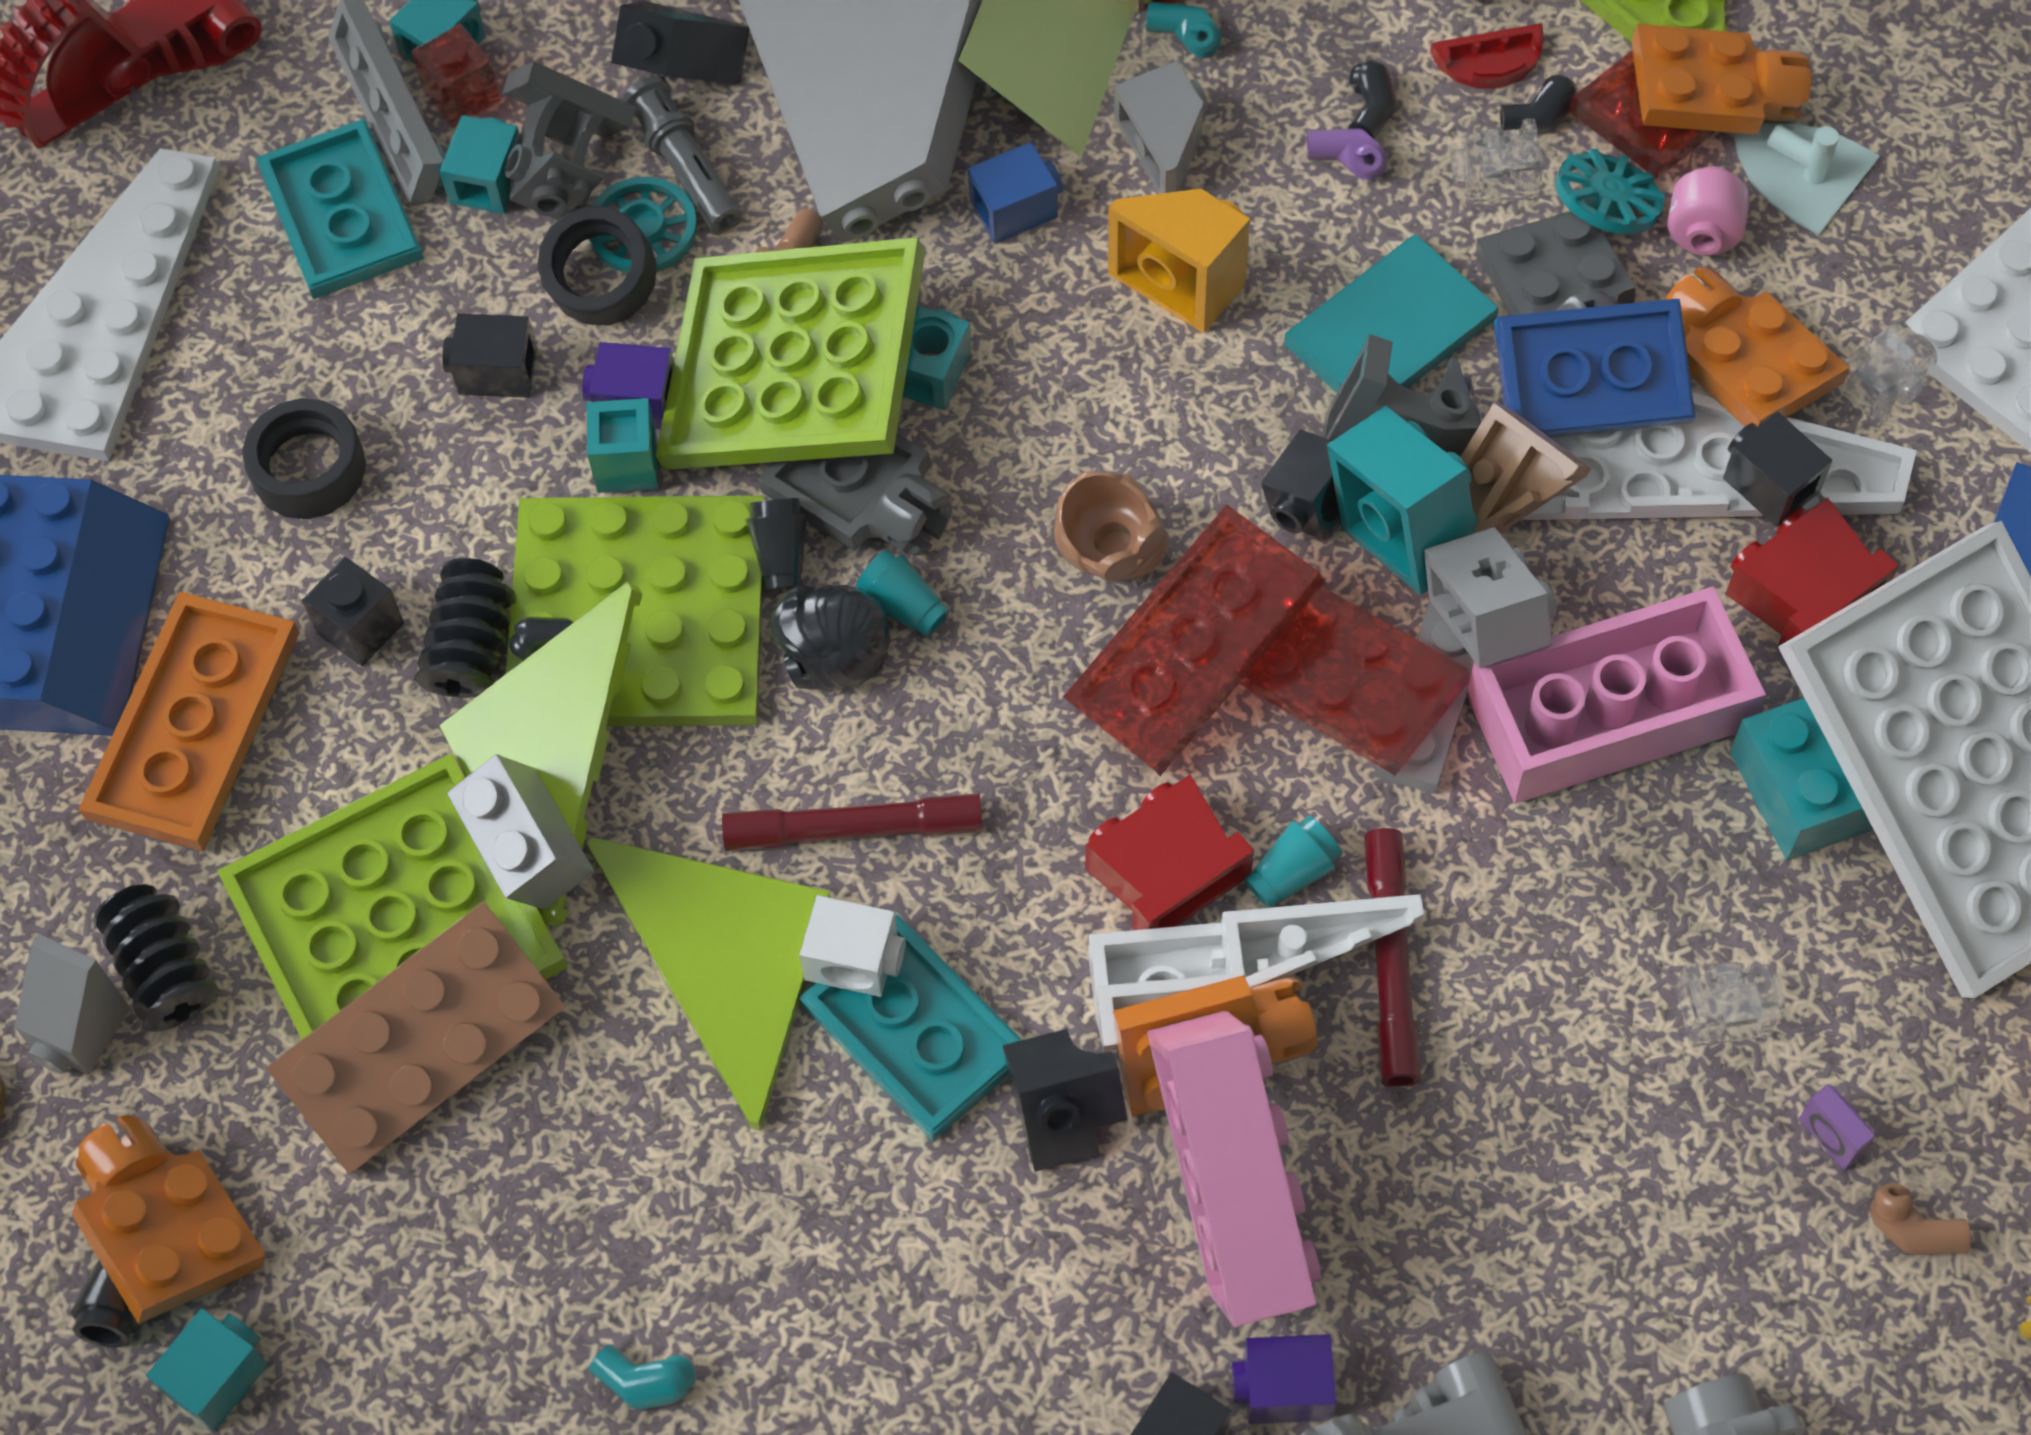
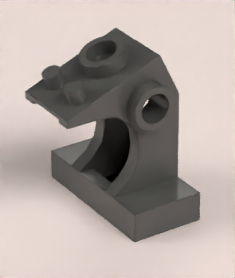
M530 62L508 73L503 90V95L528 105L518 144L511 150L506 160L504 174L505 177L510 179L511 201L528 207L538 214L559 220L575 207H583L588 201L592 190L605 178L606 173L596 169L589 170L584 168L586 151L593 134L600 137H609L629 129L636 106L537 62ZM545 137L563 144L561 154L553 151L543 155Z
M1369 334L1326 412L1322 437L1333 441L1384 406H1387L1406 422L1410 420L1416 422L1424 430L1428 439L1446 453L1453 452L1461 457L1481 424L1479 410L1473 405L1469 394L1471 379L1470 377L1463 376L1458 359L1451 357L1444 377L1438 387L1432 389L1431 393L1426 394L1412 391L1399 385L1388 373L1393 342Z

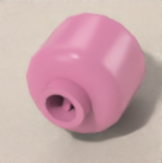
M1703 167L1683 175L1675 184L1667 222L1671 238L1682 249L1697 255H1720L1732 250L1742 240L1746 228L1750 203L1747 186L1738 176L1720 167Z

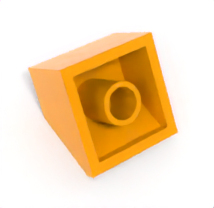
M1202 189L1115 199L1108 207V274L1197 330L1205 333L1246 285L1250 218L1245 216L1234 203L1225 199L1219 200Z

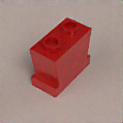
M1826 497L1809 511L1804 507H1800L1792 512L1776 530L1777 535L1765 544L1761 545L1758 541H1755L1745 547L1730 565L1733 574L1725 594L1782 636L1778 643V646L1893 580L1899 565L1882 549L1871 555L1830 499Z
M1191 774L1174 785L1170 782L1159 785L1143 799L1139 809L1122 820L1114 817L1105 821L1093 831L1088 839V843L1085 844L1086 870L1132 910V928L1134 930L1179 926L1243 882L1252 873L1254 850L1239 832L1227 838Z

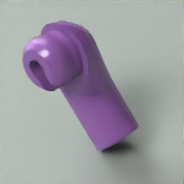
M1362 129L1307 131L1308 160L1337 159L1354 175L1366 180L1379 177L1386 169L1388 161L1386 152Z

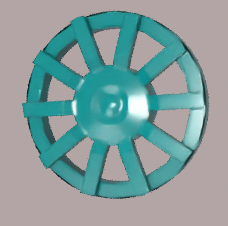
M1590 149L1587 153H1570L1562 163L1555 178L1557 194L1563 204L1573 214L1594 227L1618 234H1639L1655 226L1663 211L1665 193H1661L1658 186L1654 183L1655 176L1651 172L1644 173L1636 166L1628 163L1629 157L1621 154V157L1617 158L1602 154L1599 149ZM1579 169L1585 174L1573 172V170ZM1569 181L1586 185V188L1573 191ZM1640 198L1648 200L1650 205L1641 200ZM1630 205L1634 206L1636 209L1644 213L1646 216L1637 219Z
M646 176L625 179L605 189L591 205L609 206L613 201L616 202L620 207V212L627 214L642 230L652 249L658 255V257H655L657 272L675 265L693 246L697 233L695 209L688 195L672 182ZM641 191L640 199L632 200L628 203L621 197L628 193ZM650 191L667 195L660 205L649 200ZM675 201L678 202L685 214L664 218V213ZM687 222L683 235L666 230V227ZM607 235L589 239L593 252L605 265L624 273L629 272L631 260L622 258L629 251L628 247L622 243L614 253H611L602 245L620 239ZM664 239L677 244L666 252L660 242Z

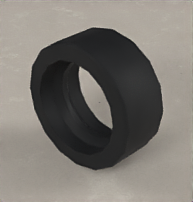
M585 206L566 213L550 226L539 246L537 269L543 288L568 317L588 325L608 326L629 319L645 305L655 287L657 262L651 244L642 230L627 214L609 206ZM599 235L614 236L620 239L628 247L632 259L631 268L624 281L611 292L598 297H583L574 293L567 285L564 276V265L571 252L584 240Z
M299 398L277 404L257 418L247 431L242 448L245 471L255 493L267 508L289 518L311 519L337 510L348 503L360 488L366 469L363 447L354 424L340 408L324 400ZM309 433L322 434L333 438L338 444L340 451L338 459L327 472L314 480L301 483L281 482L274 478L270 472V458L282 444L293 437Z

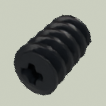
M456 558L445 562L441 569L440 577L442 582L439 583L435 591L436 604L429 615L431 626L427 628L423 642L425 648L421 651L417 662L420 671L416 672L413 680L425 690L441 696L457 698L477 697L494 684L493 679L487 675L497 673L500 668L501 661L494 652L502 651L505 647L506 639L504 634L499 631L509 627L512 618L505 609L510 608L511 604H515L517 595L512 588L502 583L505 577L503 572L495 565L482 559Z
M139 884L130 885L103 901L95 911L93 921L100 933L104 934L103 943L110 955H113V965L116 971L123 977L122 985L124 990L133 999L132 1008L140 1020H143L142 1029L150 1032L164 1031L197 1016L218 998L220 990L215 981L205 980L208 977L210 968L205 960L196 958L200 947L195 938L186 937L189 933L190 925L185 917L177 916L181 907L177 898L169 894L156 895L157 890L154 886Z

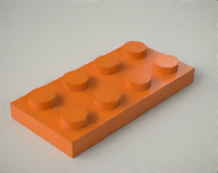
M179 591L80 804L79 811L85 820L204 852L299 637L300 632L295 621Z

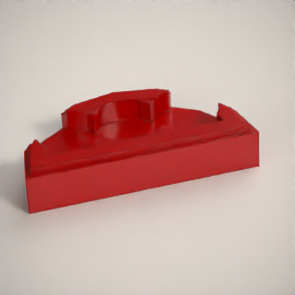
M1543 23L1432 42L1430 54L1438 68L1458 83L1477 89L1503 88L1521 81L1535 69L1544 44Z

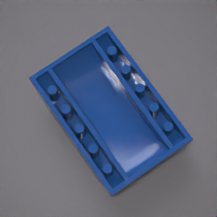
M0 475V730L113 735L134 688L170 521L167 513L91 479Z

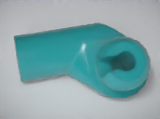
M1149 2L1146 31L1174 33L1192 54L1200 57L1210 56L1220 47L1222 40L1221 32L1202 7Z
M613 1344L605 1346L594 1357L589 1366V1371L627 1405L637 1410L674 1404L684 1398L687 1390L696 1381L695 1367L683 1355L674 1354L666 1358V1360L662 1359L637 1366Z

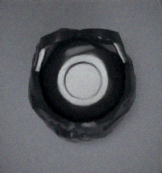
M800 584L783 597L772 614L771 630L773 639L785 651L783 655L784 663L792 682L797 688L820 689L832 692L857 687L881 670L884 660L889 656L888 648L891 643V632L889 630L887 612L883 604L864 589L849 585L811 587ZM798 662L802 664L807 674H803Z

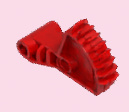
M28 0L23 6H12L15 15L14 19L11 22L0 24L3 38L0 39V122L6 127L16 128L23 137L28 138L36 148L40 149L131 94L130 88L132 87L137 90L159 76L214 67L226 63L257 43L262 33V23L242 0H127L125 6L115 12H107L95 0ZM53 50L46 70V88L31 97L38 73Z

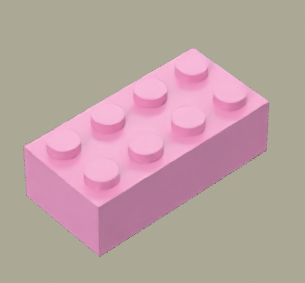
M1714 586L1551 636V646L1483 668H1479L1474 661L1466 694L1514 804L1735 735L1738 732L1742 719L1759 714L1766 696Z
M1227 1011L1147 1031L1211 1298L1234 1327L1316 1306L1311 1283L1321 1281V1270L1312 1241L1310 1239L1303 1241L1295 1215L1305 1213V1203L1295 1172L1287 1173L1282 1162L1279 1147L1289 1144V1136L1279 1104L1270 1105L1266 1094L1263 1078L1273 1076L1269 1051L1263 1036H1254L1249 1025L1243 1024Z

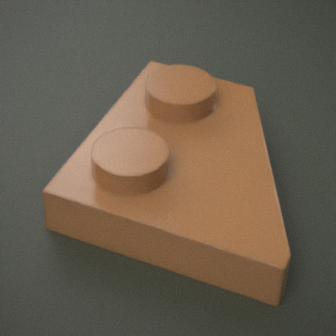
M1494 402L1460 457L1467 465L1472 478L1469 488L1472 509L1478 521V525L1475 528L1476 533L1493 527L1499 533H1502L1587 477L1592 469L1507 405Z

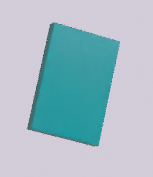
M365 118L255 157L313 299L424 259L420 245Z
M1415 233L1285 333L1284 345L1337 393L1369 334L1393 342L1388 373L1399 385L1409 388L1491 324L1497 317L1499 307Z
M897 914L895 916L897 935L906 939L905 952L898 976L887 975L881 997L816 983L799 997L800 1005L925 1135L934 1142L1008 1076L1002 1045L1021 1041L1022 1039Z

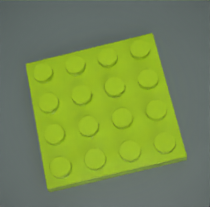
M918 237L695 258L655 456L664 470L893 454L925 258V250Z
M764 495L519 498L512 586L517 598L515 604H511L510 616L512 619L509 625L506 674L523 662L509 648V641L516 633L514 626L520 620L526 617L568 618L575 622L626 582H630L638 586L642 593L640 606H634L626 640L631 645L619 694L614 692L606 727L758 725L763 577L745 519L751 518L750 503L765 501Z
M452 753L217 870L301 1040L483 901L545 980L568 969L565 958L537 907L505 898L451 802L447 792L466 778Z

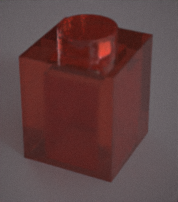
M461 23L411 51L424 94L452 129L458 126L462 115L475 117L501 102L491 61Z

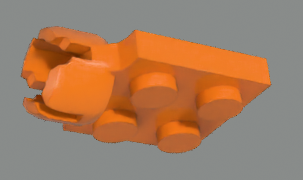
M1637 24L1631 42L1643 125L1758 135L1764 120L1791 122L1801 118L1802 111H1799L1798 108L1803 103L1808 102L1812 80V71L1809 69L1810 60L1804 54L1797 51L1775 49L1758 50L1752 43L1751 33Z
M1700 267L1693 273L1710 289L1706 288L1692 275L1687 274L1673 286L1665 297L1666 300L1680 298L1690 376L1744 427L1750 423L1760 426L1777 411L1787 418L1845 382L1850 367L1767 291L1758 296L1745 297L1738 294L1737 290L1716 270Z
M1242 975L1113 1010L1124 1093L1132 1117L1155 1110H1165L1147 1035L1149 1030L1227 1011L1243 1024L1249 1025L1254 1036H1263L1272 1065L1306 1057L1317 1049V1026L1312 1007L1309 1002L1302 1001L1296 993H1293L1304 989L1301 983L1296 978H1283L1257 985L1250 989L1245 976Z
M125 1115L117 1119L126 1134L121 1141L113 1128L106 1122L88 1134L79 1144L76 1167L92 1193L85 1198L75 1201L72 1216L138 1324L251 1274L263 1266L266 1257L265 1252L199 1149L184 1155L172 1154L164 1148L149 1122L137 1115Z

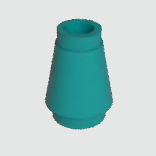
M887 549L879 553L870 562L855 585L856 588L864 589L868 594L877 598L883 604L887 616L916 632H920L926 638L933 634L945 621L950 612V609L942 603V600L903 554L896 557Z
M1308 815L1299 824L1295 821L1290 822L1253 869V873L1244 881L1267 908H1272L1278 902L1284 901L1334 871L1335 866L1333 863L1343 855V852L1331 834L1315 818Z

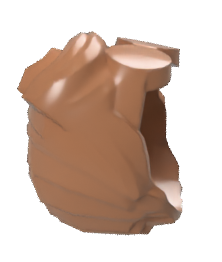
M1090 471L1081 473L1076 479L1071 480L1069 486L1064 488L1062 495L1058 498L1054 528L1055 542L1062 557L1080 571L1098 576L1109 582L1130 580L1147 574L1158 566L1165 557L1170 536L1165 530L1164 523L1148 494L1127 473L1122 475Z

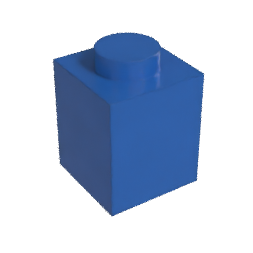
M1032 142L968 167L969 200L995 244L1058 218V194L1063 192L1060 175L1051 160L1043 162Z

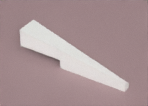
M1421 894L1229 911L1222 913L1221 923L1089 934L1088 956L1094 1008L1103 1051L1118 1048L1113 1010L1242 975L1245 976L1250 989L1257 985L1286 978L1423 920L1424 911Z

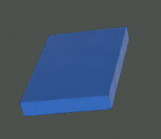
M1680 298L1499 316L1494 320L1504 405H1507L1550 438L1688 424L1696 419Z

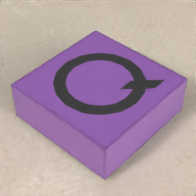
M1829 1084L1809 1099L1799 1117L1800 1122L1844 1171L1863 1157L1875 1138V1132L1843 1096Z

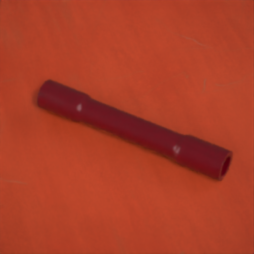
M980 793L925 797L914 802L797 811L768 809L722 813L725 852L778 848L789 843L905 834L934 836L983 832Z
M1378 828L1367 832L1364 835L1367 889L1371 899L1404 896L1407 883L1403 833L1393 828ZM1404 927L1374 940L1380 1015L1377 1026L1381 1084L1386 1087L1415 1086L1421 1082L1418 1029L1413 1018L1407 927Z

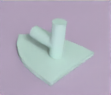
M1763 123L1758 135L1733 133L1738 159L1752 185L1771 206L1818 236L1880 157V155L1855 141L1840 136L1837 130L1829 126L1816 128L1801 124Z

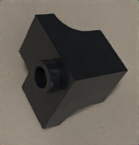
M1067 1029L1002 1045L1013 1100L1020 1118L1034 1172L1100 1155L1095 1129L1128 1120L1119 1068L1113 1053H1090L1079 1049L1073 1044Z

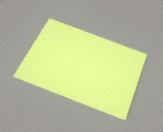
M982 0L959 62L1082 157L1138 0Z

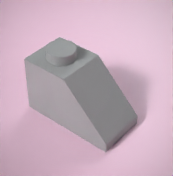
M1178 60L1114 85V119L1159 194L1180 190L1202 137L1203 113L1208 110L1207 99L1202 86L1196 79H1188Z
M38 934L30 948L15 1029L31 1047L27 1055L41 1066L59 1074H63L67 1066L89 1075L130 1010V1006L95 959Z

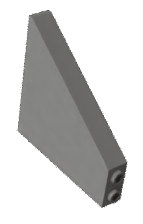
M739 0L820 217L842 243L867 236L881 224L906 211L919 209L931 198L947 191L978 77L959 62V58L982 0Z

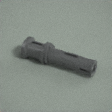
M660 75L640 79L625 92L622 101L636 106L633 117H637L646 132L645 142L652 152L667 159L679 178V182L698 208L712 234L719 235L736 227L740 222L739 217L742 216V211L730 196L712 164L705 157L693 138L695 124L688 113L679 111L670 97L672 88L668 81Z

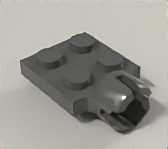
M1571 211L1477 238L1476 253L1510 315L1634 303L1636 287L1602 230L1586 223Z
M898 433L896 434L893 454L772 462L757 478L761 492L773 500L799 498L801 513H807V521L854 551L862 542L869 538H881L905 554L922 555L932 548V544L919 537L920 530L922 529L939 540L949 524L952 509L948 502L950 498L948 493L923 478L924 474L932 467L929 452Z

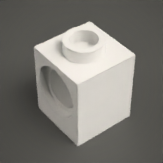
M817 895L799 954L804 980L881 997L887 975L898 976L905 952L906 939L897 935L894 911Z

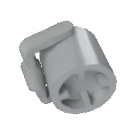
M1736 1374L1702 1383L1673 1396L1663 1405V1410L1673 1435H1803L1805 1431L1792 1405H1783L1763 1410L1752 1380L1747 1374Z

